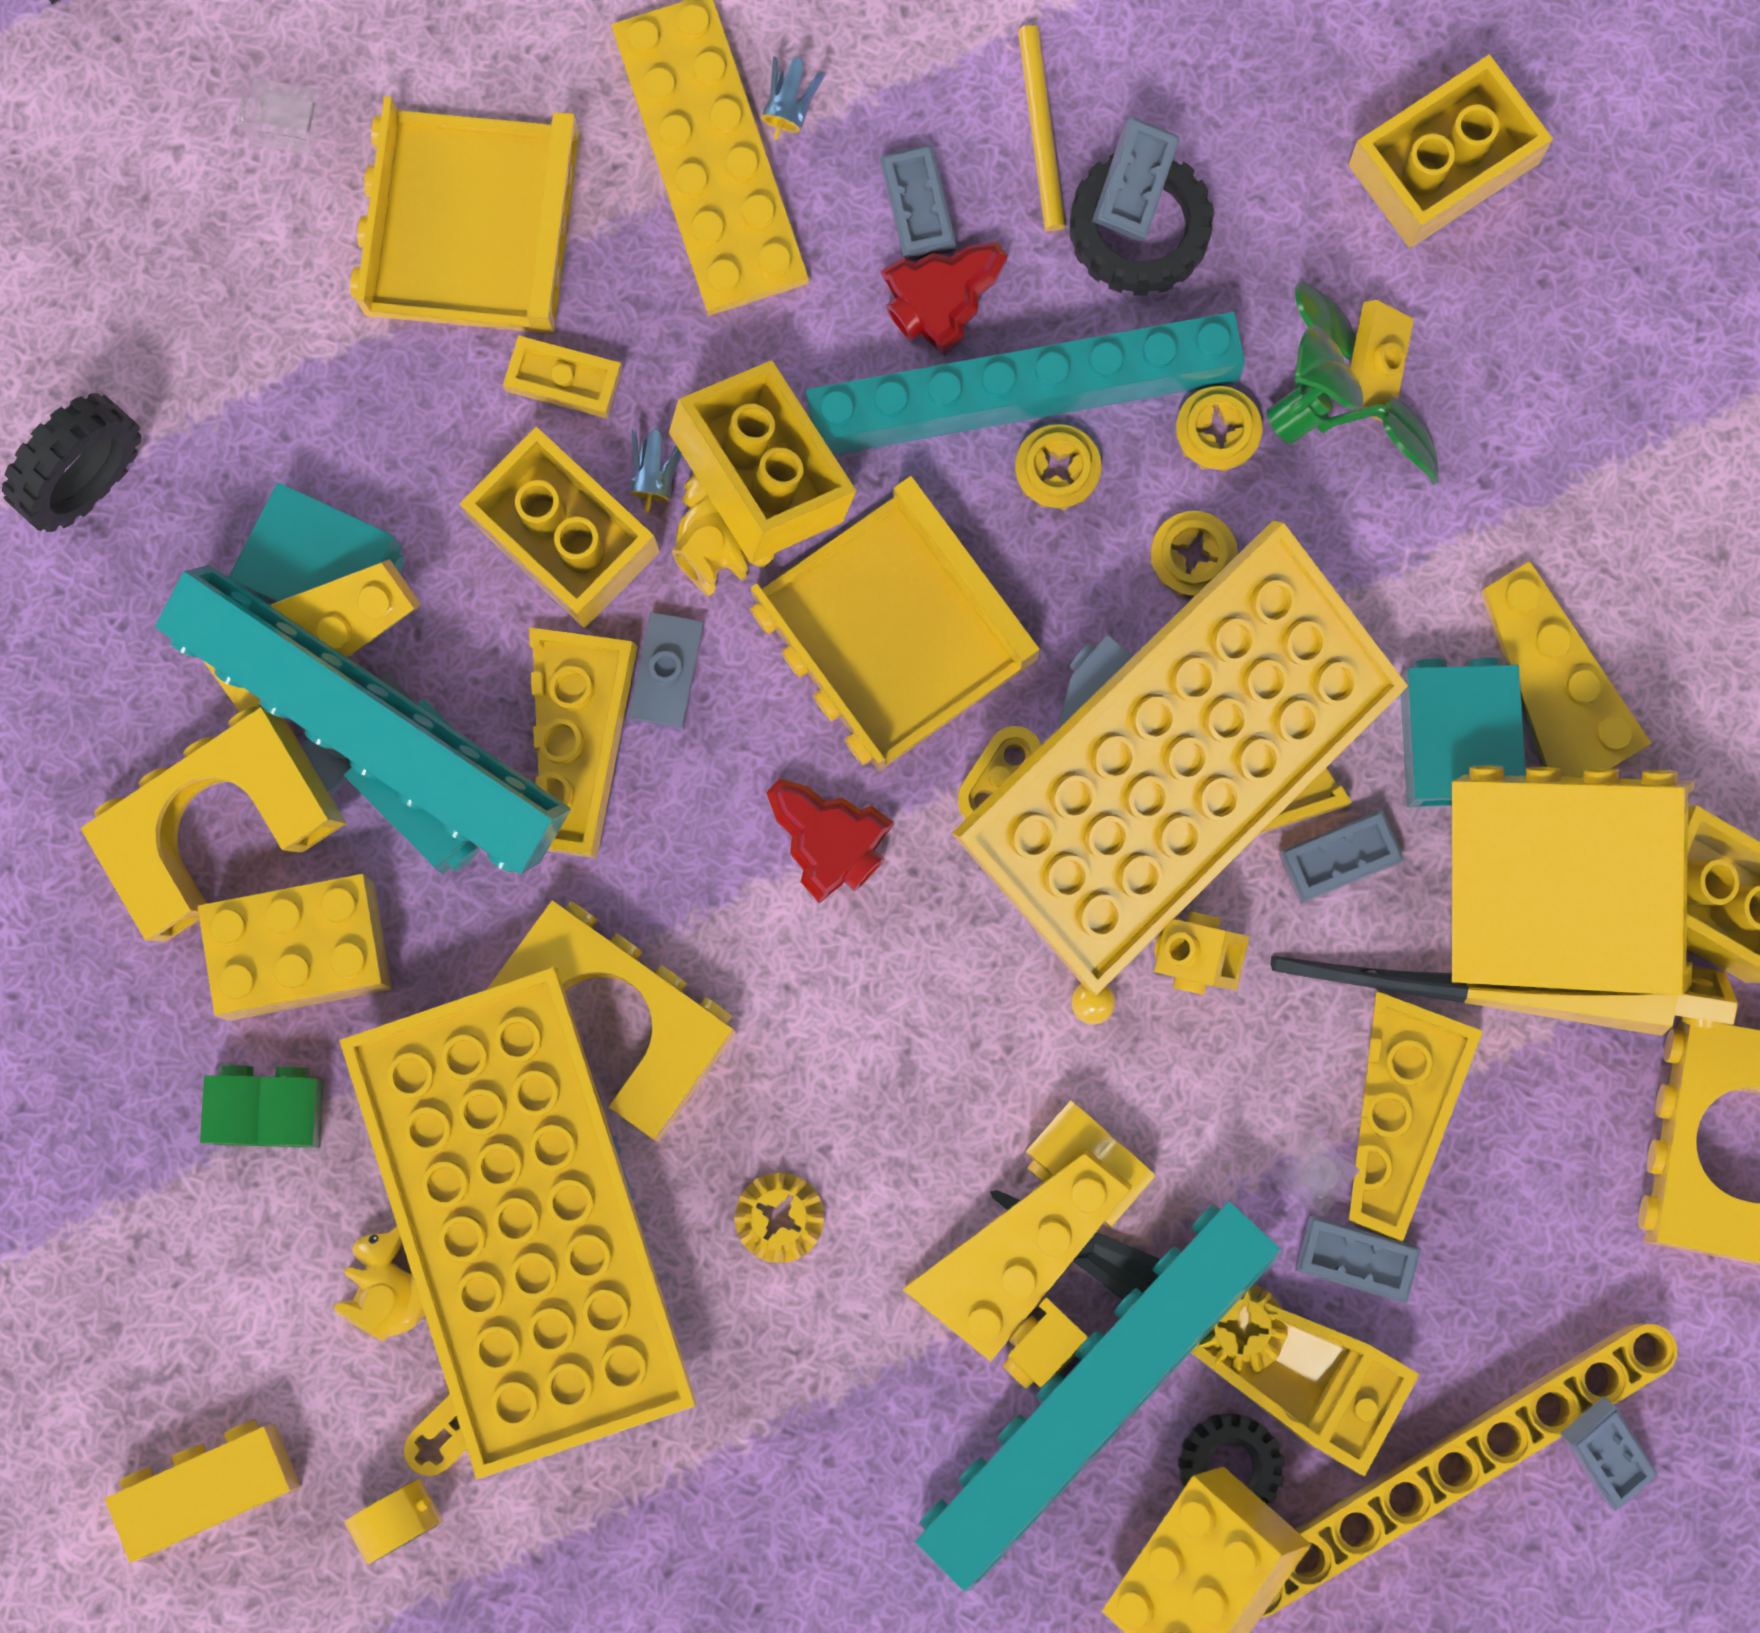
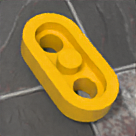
M1010 726L1001 729L992 737L959 789L958 810L964 820L977 809L974 803L977 795L980 793L992 794L1022 765L1012 766L1005 761L1004 753L1007 749L1012 747L1021 749L1025 755L1024 763L1041 746L1039 739L1033 732L1024 727Z

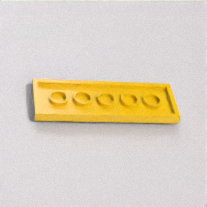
M686 0L611 24L612 32L707 315L717 314L809 284L805 266L714 1Z

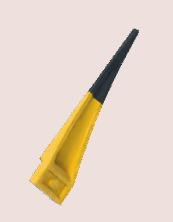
M1272 956L1270 963L1272 971L1659 1036H1663L1673 1026L1675 1015L1682 1016L1683 1022L1701 1028H1715L1717 1022L1734 1025L1738 1006L1725 971L1692 966V985L1683 995L1455 983L1452 982V973L1375 969Z
M990 1191L992 1198L1007 1210L1020 1201V1199L1001 1191ZM1096 1232L1073 1262L1124 1300L1135 1288L1144 1293L1159 1276L1152 1270L1161 1259ZM1251 1297L1250 1300L1257 1303L1259 1299ZM1243 1302V1310L1239 1311L1237 1320L1218 1323V1327L1226 1328L1227 1332H1232L1236 1335L1238 1354H1241V1347L1245 1345L1247 1336H1256L1257 1333L1266 1334L1267 1330L1258 1328L1256 1324L1249 1322V1313L1246 1312L1248 1303ZM1266 1303L1263 1307L1266 1312L1279 1313L1275 1320L1271 1321L1273 1327L1287 1330L1288 1336L1280 1356L1263 1370L1253 1373V1370L1243 1365L1242 1372L1237 1374L1231 1369L1233 1361L1225 1358L1223 1362L1220 1361L1215 1364L1216 1357L1214 1355L1218 1351L1213 1346L1205 1349L1198 1344L1191 1352L1192 1355L1305 1443L1361 1476H1365L1420 1375L1367 1343L1269 1303Z

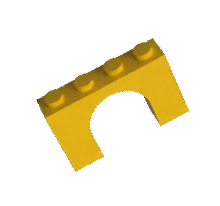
M250 707L239 712L229 720V729L214 739L213 737H206L191 744L183 752L184 759L170 768L161 767L148 773L138 782L140 786L138 790L126 798L117 797L103 803L94 811L96 818L80 828L145 941L166 942L199 922L197 906L207 904L185 867L178 847V830L183 813L190 802L203 790L225 782H232L239 786L250 796L280 848L285 851L303 853L347 824L285 718L275 716L263 707Z
M552 900L487 990L552 967L558 968L565 992L579 982L592 978L617 979L638 990L645 999L651 1014V1041L642 1061L608 1107L650 1138L659 1142L736 1035L734 1029L727 1025L732 1015L707 997L699 1005L683 994L682 991L687 983L661 964L655 973L641 964L637 959L642 954V951L621 935L615 933L609 941L592 928L598 920L576 903L570 901L564 909Z
M1679 1021L1677 1030L1670 1029L1665 1041L1664 1061L1672 1063L1669 1085L1662 1084L1656 1098L1655 1114L1656 1117L1663 1118L1660 1140L1654 1139L1648 1151L1647 1172L1653 1173L1655 1176L1652 1195H1645L1641 1201L1638 1226L1640 1229L1646 1230L1644 1243L1760 1265V1204L1737 1199L1720 1190L1704 1172L1696 1145L1697 1131L1701 1118L1716 1099L1730 1091H1746L1760 1094V1030L1718 1022L1715 1028H1701Z

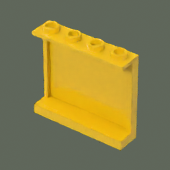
M384 96L382 114L374 115L371 128L372 145L377 147L375 164L367 166L364 178L365 195L370 198L368 215L360 216L357 228L358 246L363 248L361 265L353 267L350 278L351 297L356 299L364 315L554 334L580 136L575 115L553 112L552 124L549 125L399 111L393 98Z
M912 476L893 488L894 497L763 589L757 583L750 587L756 604L749 608L759 626L767 635L775 630L787 645V648L781 651V654L788 666L799 679L808 674L819 689L812 697L820 710L830 722L838 717L851 733L844 741L852 754L862 766L871 761L878 772L1036 662L1040 651L1039 647Z
M1493 765L1469 767V775L1465 774L1452 781V982L1683 995L1692 985V962H1686L1688 794L1694 790V781L1678 780V771L1645 770L1642 771V779H1619V770L1610 768L1585 769L1584 778L1561 777V768L1530 767L1526 768V776H1504V767Z

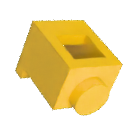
M1047 1297L1038 1305L1047 1314L1040 1321L1031 1316L1018 1328L1009 1340L1015 1348L1008 1354L1009 1358L1002 1365L1025 1389H1028L1033 1382L1040 1388H1043L1055 1374L1061 1373L1076 1357V1351L1088 1339Z

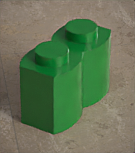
M220 1065L219 1075H204L200 1143L223 1146L320 1148L323 1081L317 1078H309L310 1068L281 1066L276 1067L275 1077L253 1076V1066Z

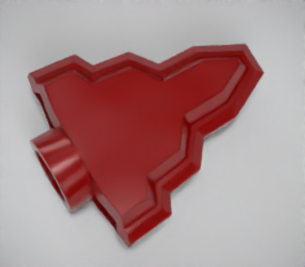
M995 241L967 246L951 257L932 253L916 262L904 257L881 270V274L895 298L886 305V310L908 341L911 342L922 334L933 347L945 356L964 340L963 327L977 315L978 297L995 285L1008 260V255L998 242Z
M780 778L766 792L777 823L792 837L790 855L803 870L800 882L819 904L842 886L843 883L853 891H857L884 862L885 858L875 849L895 823L873 806L859 809L843 797L824 800L810 787Z

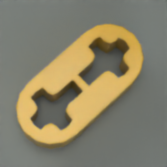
M450 1394L406 1439L404 1446L405 1460L410 1469L419 1475L433 1476L441 1474L453 1466L467 1452L461 1429H458L452 1423L457 1416ZM446 1429L451 1437L439 1450L444 1457L442 1462L439 1464L433 1459L425 1463L421 1462L418 1455L422 1452L423 1447L418 1442L422 1436L429 1440L434 1439Z

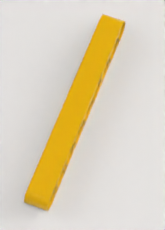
M1634 1323L1625 1326L1295 1528L1309 1543H1313L1317 1547L1319 1553L1318 1563L1314 1569L1307 1573H1297L1293 1570L1261 1618L1278 1612L1561 1438L1560 1433L1603 1396L1614 1405L1665 1374L1673 1367L1677 1358V1344L1673 1335L1666 1328L1657 1324ZM1644 1333L1653 1339L1656 1346V1354L1653 1360L1646 1365L1640 1364L1633 1353V1345L1636 1339ZM1595 1363L1601 1364L1608 1374L1606 1388L1597 1395L1592 1394L1585 1384L1586 1371ZM1551 1392L1560 1403V1413L1553 1423L1545 1425L1537 1416L1536 1404L1542 1395ZM1504 1422L1511 1430L1512 1443L1505 1452L1494 1454L1487 1443V1435L1491 1427L1497 1423ZM1457 1452L1463 1460L1464 1472L1458 1481L1445 1484L1438 1473V1465L1441 1458L1446 1454ZM1409 1482L1416 1493V1501L1408 1512L1402 1514L1395 1513L1389 1503L1391 1490L1399 1483ZM1361 1512L1367 1521V1532L1359 1542L1346 1543L1340 1534L1341 1522L1348 1514Z

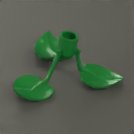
M1303 280L1299 282L1295 287V299L1300 315L1308 329L1303 333L1298 349L1294 379L1298 384L1294 386L1295 390L1267 409V417L1273 430L1284 442L1293 444L1316 427L1324 434L1332 427L1375 416L1383 420L1384 429L1397 448L1431 479L1433 486L1439 482L1437 455L1431 436L1421 419L1406 404L1394 397L1386 401V406L1376 404L1358 409L1363 404L1362 389L1358 379L1344 362V357L1348 360L1352 359L1356 340L1354 331L1342 310L1328 296ZM1331 398L1344 407L1354 410L1333 417L1328 416V412L1333 409Z

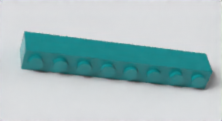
M1230 312L806 389V397L812 423L832 454L838 455L1239 382L1245 360L1235 313Z
M206 565L183 571L155 625L156 629L171 638L169 642L176 650L191 657H199L215 668V675L223 682L234 687H243L260 698V705L269 713L294 721L305 729L306 737L313 743L324 748L335 749L351 760L350 765L356 772L370 779L381 780L396 791L395 795L402 803L416 810H425L440 820L442 828L449 835L462 841H471L486 851L489 861L498 868L507 872H517L521 875L542 861L572 808L212 566Z
M1230 1201L1222 1209L1216 1204L1211 1205L1198 1218L1191 1228L1197 1236L1183 1251L1174 1246L1161 1258L1152 1270L1159 1276L1144 1293L1135 1288L1125 1297L1114 1311V1314L1120 1318L1105 1336L1099 1330L1095 1331L1076 1351L1075 1356L1081 1362L1065 1378L1058 1372L1038 1392L1036 1398L1042 1404L1027 1420L1019 1414L1000 1433L997 1440L1003 1446L988 1462L979 1457L962 1474L958 1483L963 1487V1490L948 1505L943 1499L939 1500L920 1520L919 1525L925 1531L916 1539L915 1543L964 1592L973 1590L1283 1253L1277 1244Z

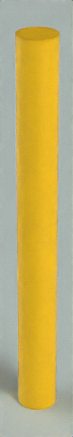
M1028 25L1018 30L1044 229L1046 232L1063 230L1066 228L1039 28L1035 25Z

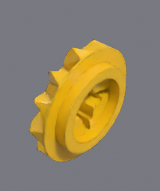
M1225 386L1207 387L1194 393L1182 405L1176 421L1175 437L1179 441L1184 457H1189L1202 470L1209 468L1221 470L1225 473L1231 468L1241 464L1245 465L1255 453L1262 437V420L1255 404L1242 392ZM1214 409H1217L1218 417H1221L1223 425H1232L1233 428L1241 427L1227 433L1223 449H1220L1219 443H1216L1214 435H1205L1202 432L1203 429L1210 427L1214 416Z
M1048 425L1032 432L1020 445L1015 460V476L1023 495L1037 502L1041 508L1051 507L1065 511L1080 502L1084 503L1096 486H1098L1102 466L1101 458L1094 442L1081 430L1069 425ZM1043 451H1046L1050 457L1053 456L1058 461L1064 458L1069 459L1074 454L1076 455L1072 458V463L1067 468V473L1070 477L1069 481L1072 484H1069L1067 480L1063 481L1058 475L1053 476L1051 479L1047 477L1044 481L1041 480L1044 478V474L1049 466Z
M1200 511L1182 512L1166 520L1157 530L1151 545V566L1159 577L1161 585L1168 586L1176 591L1179 596H1196L1238 555L1237 543L1231 530L1219 518ZM1197 535H1203L1200 543L1202 544L1201 553L1209 556V560L1212 561L1207 563L1199 561L1195 569H1192L1191 573L1187 574L1185 573L1187 568L1185 566L1186 557L1178 554L1179 548L1189 549L1192 541H1196Z
M782 1172L756 1178L740 1194L734 1215L736 1231L739 1240L746 1249L759 1259L772 1263H787L797 1260L812 1250L822 1234L824 1209L821 1199L815 1189L798 1176ZM789 1195H792L794 1198L789 1204L792 1207L788 1215L795 1220L794 1223L801 1227L800 1232L792 1228L788 1230L781 1227L776 1234L772 1233L770 1239L766 1240L765 1236L769 1231L767 1227L770 1220L763 1215L764 1212L758 1209L757 1206L761 1203L766 1207L770 1205L771 1207L778 1208L782 1202L787 1201Z
M1253 1285L1219 1322L1227 1323L1228 1321L1237 1320L1239 1311L1243 1310V1302L1248 1303L1246 1312L1249 1313V1322L1256 1324L1258 1328L1267 1329L1266 1334L1257 1333L1256 1336H1247L1245 1345L1241 1347V1354H1238L1236 1335L1232 1332H1227L1226 1328L1218 1327L1217 1323L1199 1343L1205 1349L1213 1346L1218 1351L1214 1355L1216 1357L1215 1364L1220 1361L1223 1362L1225 1358L1232 1360L1231 1369L1237 1374L1242 1372L1243 1365L1253 1370V1373L1269 1366L1280 1356L1288 1336L1287 1330L1274 1328L1271 1322L1275 1320L1279 1313H1267L1263 1307L1266 1303H1269L1278 1308H1283L1269 1291L1257 1285ZM1251 1297L1259 1299L1258 1302L1251 1301Z

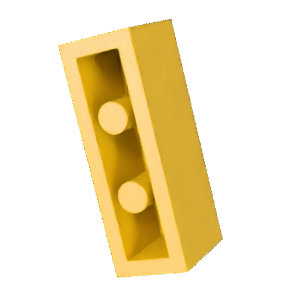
M253 1419L224 1432L227 1443L207 1452L204 1443H200L171 1456L174 1467L154 1476L150 1466L118 1480L121 1491L104 1499L129 1563L144 1559L300 1488V1483L276 1424L259 1428L257 1420Z

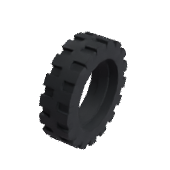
M1114 154L1109 156L1108 162L1102 165L1099 161L1089 170L1088 177L1085 181L1081 180L1075 192V199L1072 203L1069 235L1075 248L1076 258L1080 264H1084L1088 269V274L1097 282L1101 280L1109 284L1108 288L1115 292L1122 293L1123 290L1132 291L1133 295L1145 296L1150 291L1158 290L1159 293L1168 291L1173 288L1174 284L1188 279L1205 256L1212 234V220L1214 217L1212 202L1209 203L1207 199L1209 191L1203 180H1196L1194 177L1195 170L1189 164L1183 162L1180 165L1172 160L1163 190L1171 194L1181 206L1186 223L1184 237L1177 248L1163 258L1146 262L1125 259L1108 248L1099 236L1096 223L1092 222Z
M91 393L87 399L80 396L71 400L69 407L64 409L61 406L50 414L51 419L44 425L40 423L30 433L33 437L27 444L22 443L14 454L17 459L14 463L8 465L5 472L8 480L2 483V492L6 495L3 498L38 531L44 529L46 532H54L58 526L66 528L74 524L78 516L85 517L94 508L93 505L100 499L102 500L108 494L110 488L127 474L128 470L125 469L127 465L134 462L138 453L135 447L141 443V434L138 432L140 426L106 395L101 396L98 393ZM80 455V457L65 471V469Z

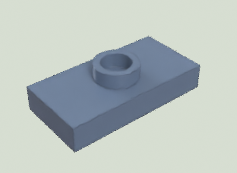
M1128 118L1122 130L1092 222L1139 241L1146 239L1180 136L1137 118Z
M932 145L880 156V165L903 258L914 260L926 257L932 253L940 254L956 250V242Z
M650 612L629 712L630 720L684 730L704 630L703 621Z
M1383 810L1279 852V857L1300 904L1405 861Z
M1309 1216L1295 1271L1398 1302L1407 1303L1421 1248Z
M1604 1396L1560 1433L1600 1496L1614 1511L1623 1506L1658 1475L1616 1406Z

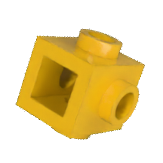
M1189 911L1187 922L1173 919L1159 933L1155 943V957L1157 960L1154 972L1173 976L1172 988L1205 995L1207 985L1238 991L1250 936L1220 930L1222 918Z

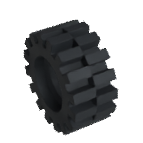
M1227 1413L1208 1417L1207 1420L1198 1423L1192 1428L1193 1431L1187 1438L1185 1437L1181 1445L1183 1447L1180 1457L1178 1456L1180 1480L1184 1488L1194 1475L1209 1471L1210 1458L1217 1448L1233 1443L1244 1447L1252 1458L1253 1471L1250 1479L1244 1485L1265 1504H1273L1278 1497L1275 1494L1279 1486H1283L1285 1477L1282 1476V1467H1285V1461L1278 1448L1280 1445L1277 1439L1268 1432L1265 1426L1249 1417Z

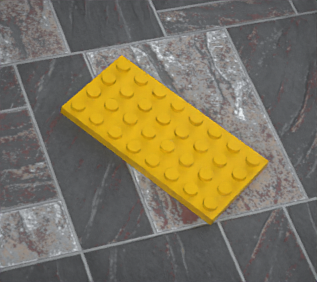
M1272 521L966 818L952 834L1088 991L1097 995L1363 732L1408 685L1284 522Z
M552 967L339 1040L476 1480L696 1406L698 1404L558 968Z

